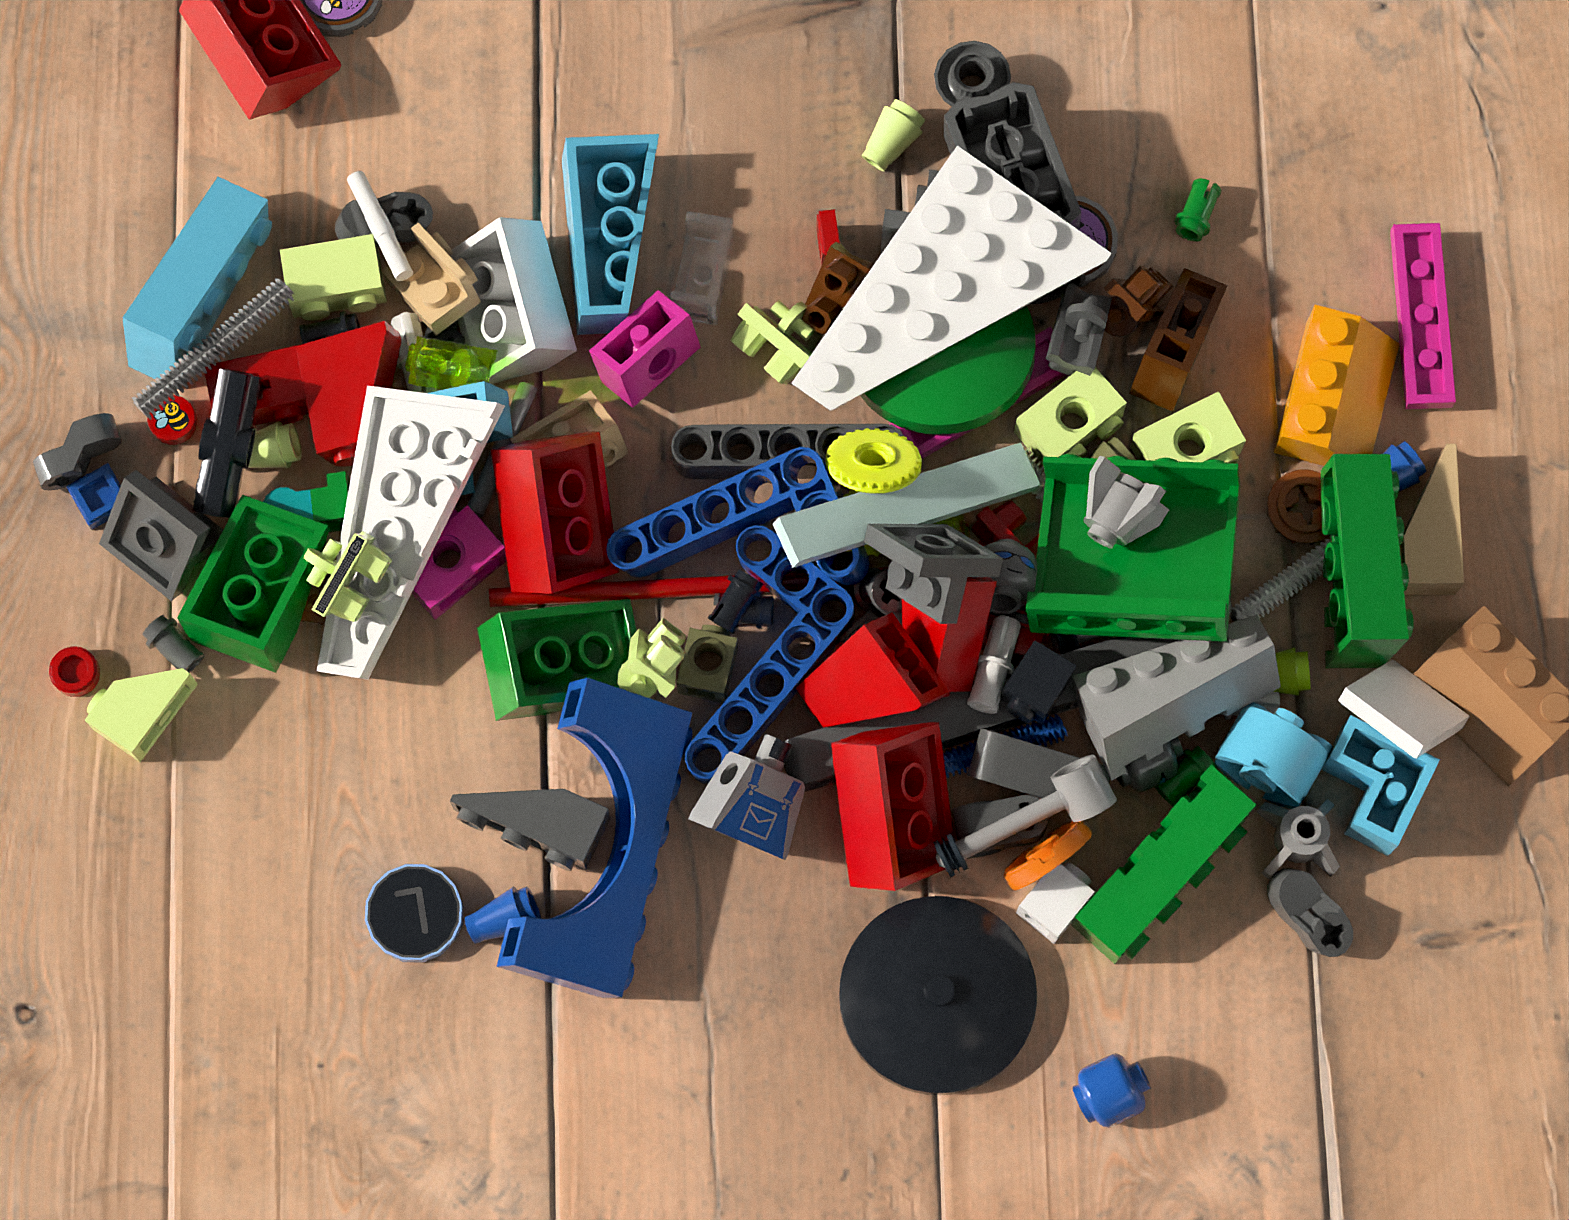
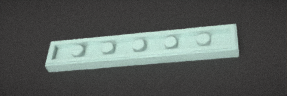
M1020 442L920 473L913 483L897 491L888 493L859 492L778 517L773 526L792 568L866 545L864 539L868 524H932L1033 492L1041 484Z

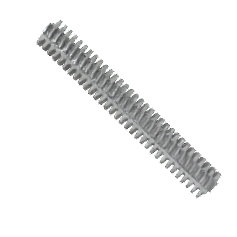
M276 278V283H270L272 287L266 286L267 291L261 290L262 294H256L258 298L253 297V302H247L249 306L243 305L244 310L238 309L239 313H233L235 317L230 316V321L225 320L226 325L220 324L221 329L215 328L216 332H211L212 337L207 335V340H201L203 344L197 343L198 348L192 347L194 352L188 351L189 356L184 354V359L179 358L180 364L174 362L175 367H169L171 371L165 370L166 375L160 374L162 379L156 377V382H150L152 387L147 385V390H141L143 394L137 393L138 398L132 397L133 403L151 420L150 412L156 416L154 409L160 412L159 405L163 408L166 407L163 401L170 404L168 397L174 401L173 393L180 396L177 391L178 389L183 393L182 386L187 389L189 388L186 382L193 385L191 378L198 381L196 374L203 377L200 371L202 370L206 374L205 367L211 370L210 362L214 366H216L214 359L221 362L219 355L225 358L224 351L229 355L228 347L234 351L233 343L239 347L237 340L243 343L242 336L248 339L247 332L252 336L251 328L257 332L258 330L255 325L257 324L262 328L260 321L266 324L265 317L271 320L269 313L275 317L274 309L280 313L279 305L284 309L283 302L289 305L288 298L294 301L292 297L293 291L281 279Z

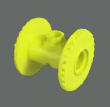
M865 428L864 430L857 429L855 432H847L846 435H841L837 440H834L827 450L825 463L831 477L841 485L849 488V493L843 495L846 497L859 492L888 493L907 487L919 476L922 458L918 448L914 446L912 441H908L907 437L899 436L896 432L891 433L889 430L882 431L878 428L874 430ZM868 544L864 545L868 556H879V554H882Z

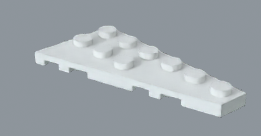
M367 386L340 543L343 546L337 555L336 561L339 562L354 533L360 534L361 531H364L375 538L372 544L389 556L392 562L378 583L356 572L349 587L368 597L369 602L356 622L340 618L334 614L326 616L317 671L369 679L505 405L497 402Z

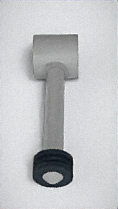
M1095 755L1075 760L1053 773L1050 778L1057 790L1056 792L958 841H955L951 833L946 835L947 841L942 838L943 843L941 844L938 840L934 841L933 843L937 850L935 858L939 866L946 868L950 877L955 876L954 870L957 869L960 873V867L964 871L969 869L965 859L1064 809L1067 810L1073 822H1080L1111 807L1117 801V798Z

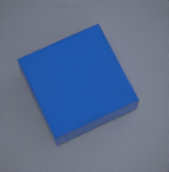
M107 463L69 484L66 488L88 526L93 530L108 521L121 484Z

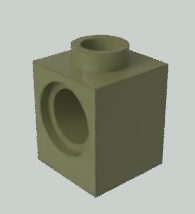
M702 625L701 630L690 627L684 650L685 655L681 662L677 679L678 694L723 704L726 701L738 651L737 638L731 637L730 632L725 628L715 625ZM704 652H714L722 659L720 666L712 671L701 670L697 667L695 661Z

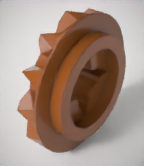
M1308 469L1295 470L1283 475L1273 485L1268 495L1267 516L1274 525L1275 532L1288 538L1292 544L1300 542L1314 545L1318 541L1331 536L1322 533L1321 506L1312 511L1309 525H1307V520H1304L1302 513H1293V511L1289 510L1299 502L1300 490L1308 504L1321 505V473Z

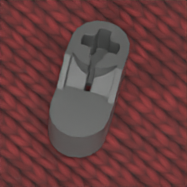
M393 192L377 198L395 232L398 242L416 241L417 239L411 227L420 223L426 230L433 219L431 205L419 194ZM357 200L347 203L335 222V232L339 240L372 234Z
M95 414L74 421L63 446L42 453L33 460L41 489L52 491L66 488L69 484L85 476L93 457L105 454L119 447L122 439L112 414Z
M1283 868L1273 874L1267 885V895L1278 916L1298 934L1303 944L1310 951L1328 957H1338L1344 954L1353 941V928L1342 908L1324 893L1317 880L1305 871Z

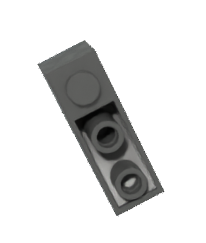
M566 789L453 794L450 799L453 809L459 812L456 819L480 831H483L485 825L503 832L501 840L523 851H527L530 845L547 852L545 860L567 871H572L574 865L584 870L587 869L611 818L608 808Z

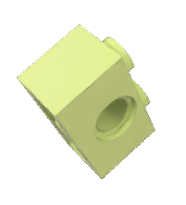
M1096 367L1090 376L1076 371L1016 419L1014 433L1027 448H1030L1031 453L1034 452L1033 455L1038 457L1037 460L1041 461L1042 465L1044 457H1059L1064 454H1073L1083 458L1087 453V450L1084 448L1097 437L1103 441L1106 440L1123 425L1124 422L1121 418L1123 417L1127 402ZM1068 413H1075L1083 418L1086 425L1079 429H1071L1062 423L1061 417Z
M1216 392L1135 432L1130 448L1137 460L1155 461L1159 458H1172L1181 462H1204L1216 459L1236 464L1239 461L1238 455H1240L1246 439L1219 392ZM1182 440H1193L1201 447L1202 453L1196 456L1186 455L1180 450L1178 443Z

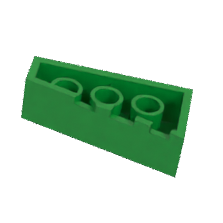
M1333 454L1321 470L1322 533L1324 535H1332V542H1329L1325 548L1323 578L1333 581V589L1330 592L1328 607H1324V627H1334V649L1332 651H1325V669L1379 668L1397 653L1413 633V613L1411 609H1406L1404 594L1408 587L1409 571L1407 564L1401 562L1399 546L1403 542L1404 524L1401 516H1396L1395 499L1399 493L1398 473L1391 469L1390 454Z
M1211 764L1202 774L1200 781L1189 796H1183L1160 823L1161 826L1156 832L1152 831L1127 859L1128 862L1123 868L1119 867L1074 917L1071 925L1112 963L1116 964L1123 955L1132 960L1150 940L1144 933L1156 919L1164 925L1183 904L1177 898L1179 893L1189 883L1197 889L1216 868L1209 860L1222 847L1227 853H1230L1247 834L1248 831L1241 825L1257 804Z

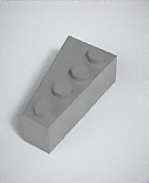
M1257 614L1229 623L1227 642L1178 640L1072 676L1080 717L1111 781L1126 773L1125 765L1140 757H1143L1146 761L1164 752L1163 744L1183 733L1191 737L1204 730L1206 721L1221 713L1229 716L1280 687L1275 647Z

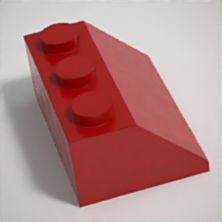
M183 0L179 8V12L249 120L287 109L338 72L342 66L300 0Z
M600 431L525 440L491 450L511 592L553 594L619 573V568L611 563L606 551L608 540L614 533Z
M926 722L863 731L831 743L850 887L896 891L946 870V868L939 866L935 858L937 850L933 843L936 840L940 844L943 843L942 838L947 841L946 835L950 833L954 837L939 722Z

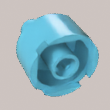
M1252 702L1241 709L1218 749V753L1215 756V765L1227 777L1243 788L1249 790L1252 785L1265 792L1262 797L1263 799L1276 805L1293 809L1298 807L1302 800L1305 799L1330 755L1333 746L1323 738L1302 730L1301 727L1304 721L1296 714L1283 708H1278L1276 713L1272 714L1263 706Z

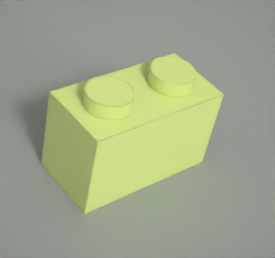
M373 234L280 250L284 282L294 293L292 294L294 301L289 298L287 299L294 318L302 317L304 320H320L328 317L330 312L348 309L351 312H366L374 309L377 306L376 304L387 302L379 250Z

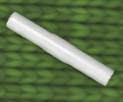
M363 171L352 173L348 176L347 181L396 281H404L413 275V270Z

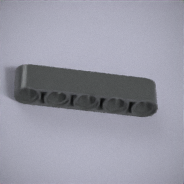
M889 424L688 425L675 433L672 438L671 450L674 467L683 477L689 479H729L777 457L776 450L783 444L789 443L797 447L811 448L826 460V454L823 452L824 449L832 444L834 440H837L839 436L846 435L847 432H855L857 429L864 430L869 428L874 430L878 428L882 431L896 432L899 436L904 435L900 429ZM691 444L700 445L706 450L703 457L698 460H688L680 453L684 447ZM737 444H745L751 447L754 452L747 459L737 460L731 457L728 451ZM816 463L804 465L798 473V479H813L817 472Z

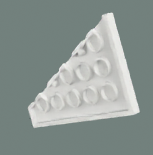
M957 146L792 381V384L828 410L833 411L896 375L944 351L955 343L966 339L977 331L1036 301L1047 293L1071 282V280L1093 268L1104 264L1111 255V252Z

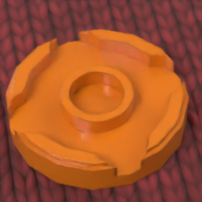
M1072 820L1048 833L1049 836L1045 838L1046 840L1037 846L1027 848L1004 869L1003 875L1007 880V884L1012 890L1016 891L1040 879L1078 851L1091 838L1093 832L1083 821L1073 822Z

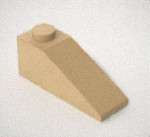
M1446 444L1440 453L1404 529L1403 542L1399 546L1401 562L1407 564L1409 571V582L1407 590L1404 591L1405 595H1455L1464 584L1456 444Z

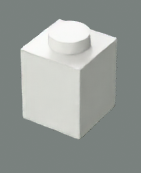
M1068 863L1064 867L1060 864L1040 879L1021 902L1016 914L1055 944L1072 923L1074 917L1092 898L1095 891L1088 886L1091 880L1075 865Z

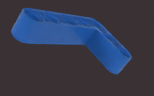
M795 448L618 529L608 540L606 547L607 556L613 565L627 574L638 578L646 577L735 537L747 527L761 525L794 509L797 512L844 496L838 482L827 471L823 457L811 448ZM816 463L817 472L814 478L807 483H799L798 473L800 469L806 464ZM765 483H772L773 492L771 497L764 503H755L754 496L758 487ZM721 503H728L729 513L725 520L716 524L712 523L711 515L714 508ZM684 522L686 530L683 538L676 543H669L668 535L672 526ZM641 542L642 553L640 557L632 563H627L625 557L627 549L633 543ZM864 545L851 549L853 553L852 563L842 571L834 570L833 562L837 554L816 560L823 573L840 585L846 586L857 584L863 580L868 573L870 565Z
M754 525L747 527L740 533L736 540L735 548L739 562L749 575L763 583L765 588L798 615L688 745L685 751L686 766L692 776L703 784L710 782L718 768L711 772L698 770L695 765L697 755L702 750L711 748L721 753V762L729 752L745 756L798 692L796 687L821 665L851 629L855 621L854 604L848 592L811 562L792 568L778 535L765 526ZM758 540L765 541L772 547L769 557L759 562L752 561L745 555L747 547L752 542ZM797 570L806 573L809 577V582L803 590L790 592L783 587V579L789 572ZM832 600L843 603L847 608L844 617L834 623L823 620L819 615L822 605ZM800 637L808 638L815 643V651L809 658L804 660L795 659L788 653L790 644ZM769 674L778 675L784 680L782 691L774 697H765L757 690L759 681ZM738 711L747 712L753 717L750 730L741 735L729 732L726 727L728 718Z

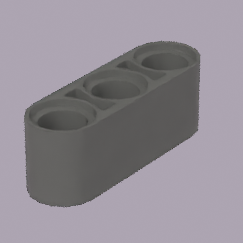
M981 728L967 776L1044 798L1057 791L1050 778L1051 775L1065 765L1080 758ZM1099 764L1108 783H1110V777L1104 765Z

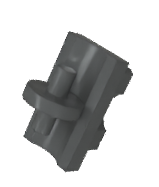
M1066 284L1063 289L1046 360L1049 361L1048 366L1051 369L1069 376L1076 371L1089 376L1095 370L1112 298L1104 295L1089 294L1075 284Z

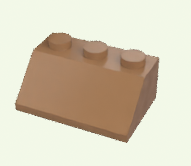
M1485 606L1481 607L1449 637L1413 674L1469 715L1463 729L1455 734L1508 787L1569 730V690Z

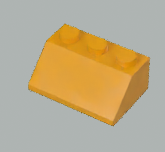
M1315 304L1305 326L1274 453L1325 466L1333 454H1372L1399 343L1361 316Z

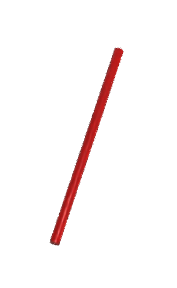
M878 567V569L883 570L888 569V567ZM789 572L785 575L782 585L788 591H801L807 586L809 577L804 572ZM728 576L598 582L581 584L553 594L511 592V587L489 588L490 607L601 602L622 599L639 600L713 596L715 593L724 594L730 581L727 580ZM840 585L843 589H844V588H851V585H850V586ZM762 586L760 589V591H764V593L770 592L764 586Z

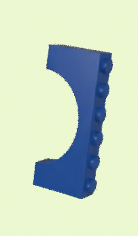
M590 678L569 682L557 729L568 733L584 744L596 757L607 776L614 798L616 816L612 851L604 872L596 885L573 908L549 919L531 917L509 918L496 967L601 998H618L623 996V992L631 984L634 975V964L631 960L635 944L641 939L646 926V917L643 915L647 895L653 891L658 877V871L655 867L658 851L664 845L669 833V822L666 818L670 802L676 797L681 784V776L678 773L681 758L692 740V728L689 727L692 712Z

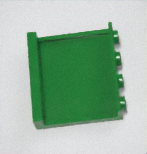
M1064 454L1059 457H1044L1043 466L1046 480L1036 557L1038 564L1035 592H1028L1026 603L1030 632L1227 642L1240 496L1238 464L1226 463L1216 459L1204 462H1181L1172 458H1159L1153 461L1130 460L1122 456L1108 457L1107 459L1121 470L1120 472L1128 474L1144 484L1159 485L1166 490L1160 503L1169 511L1159 527L1125 546L1115 544L1113 548H1107L1088 536L1087 532L1090 528L1083 520L1087 511L1089 473L1098 458H1081L1073 454Z

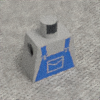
M765 734L754 760L734 752L726 754L688 819L786 860L805 791L804 782L781 772L792 745Z

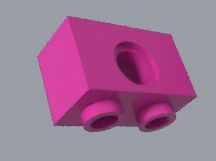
M657 290L591 348L589 352L602 384L633 408L700 349L701 346L690 314Z
M468 505L459 513L456 510L452 511L412 591L413 596L434 620L507 561L505 547ZM452 550L461 554L459 562L451 568H441L436 565L438 556L445 551Z

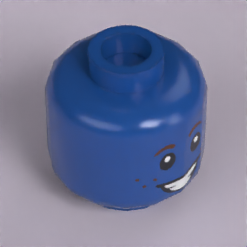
M1117 1053L1082 1068L1078 1074V1085L1073 1086L1075 1098L1089 1123L1097 1121L1106 1128L1113 1127L1142 1113L1146 1103L1143 1092L1151 1089L1148 1078L1140 1063L1137 1061L1130 1065L1123 1056Z

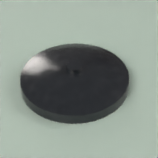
M948 896L920 897L899 903L887 909L873 919L858 935L848 952L841 973L839 987L840 1013L846 1034L853 1048L868 1067L880 1077L902 1089L926 1095L957 1094L989 1082L1005 1070L1019 1054L1029 1036L1035 1019L1037 1007L1036 978L1031 960L1022 942L1015 932L997 915L982 906L959 898Z

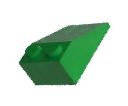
M242 495L177 617L189 639L194 643L276 673L298 631L312 584L306 580L314 565L308 562L304 555L308 548L320 552L323 551L330 530L328 525Z
M630 599L499 612L477 627L496 721L541 716L562 711L569 682L590 678L619 688L618 672L622 664L628 660L630 639L637 631Z

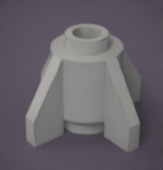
M1099 456L1089 473L1087 511L1083 519L1084 523L1090 528L1087 534L1094 541L1107 548H1113L1115 544L1125 546L1160 526L1169 511L1160 503L1166 490L1159 485L1144 484L1138 479L1120 472L1121 470L1106 457Z
M1327 799L1318 809L1310 806H1298L1287 810L1266 801L1258 809L1257 813L1276 828L1274 845L1279 853L1262 872L1267 879H1270L1286 860L1294 863H1306L1312 860L1330 877L1337 871L1340 865L1328 845L1330 824L1325 817L1335 806L1330 800ZM1304 828L1309 835L1307 838H1303L1297 831Z

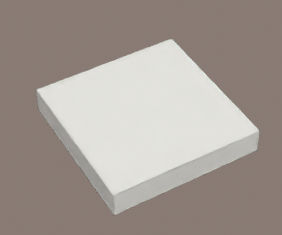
M1393 659L1345 687L1338 700L1342 705L1416 759L1463 729L1469 718L1468 714Z

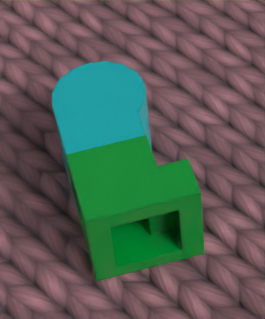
M346 471L326 474L327 487L303 491L279 487L269 492L263 502L328 525L329 533L342 531L350 478Z

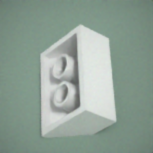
M499 217L452 249L453 254L450 257L455 262L460 258L464 259L478 279L473 284V287L481 303L458 319L461 334L465 337V344H468L465 345L474 383L485 381L494 384L547 370L577 351L542 221Z

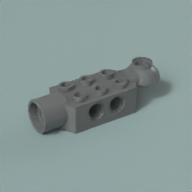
M979 41L960 42L947 49L937 62L934 78L936 89L944 102L951 106L944 115V138L950 154L959 146L1079 230L1081 209L1034 86L1015 82L1010 84L1011 73L1009 63L1002 52L988 43ZM974 75L983 79L984 82L978 86L971 87L962 83L961 80L967 76ZM1085 274L1071 280L1069 283L1080 287L1086 280ZM1066 284L1030 304H1041L1061 298Z

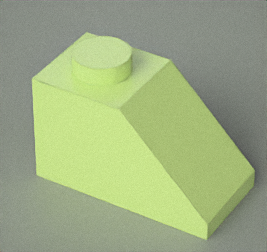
M183 668L113 681L107 690L101 689L92 698L87 707L89 715L85 722L95 732L141 762L198 684L191 674Z

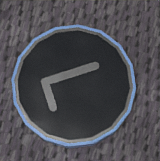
M405 864L387 871L373 885L366 900L365 922L371 939L385 954L402 962L423 963L441 956L455 941L463 926L464 906L457 887L442 871L425 864Z

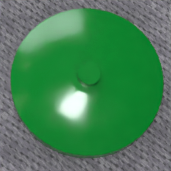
M1027 306L977 331L975 334L896 375L874 389L860 395L861 398L882 418L901 428L914 432L953 434L987 424L1003 414L1016 402L1032 375L1035 364L1036 339L1033 320Z

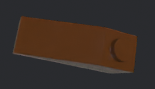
M1183 269L1144 353L1129 394L1173 412L1228 285L1189 269Z

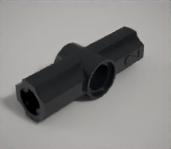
M219 369L210 418L207 417L200 439L198 459L202 460L199 478L196 483L192 511L216 517H231L238 503L244 469L248 468L252 456L256 428L252 427L262 376L236 370Z

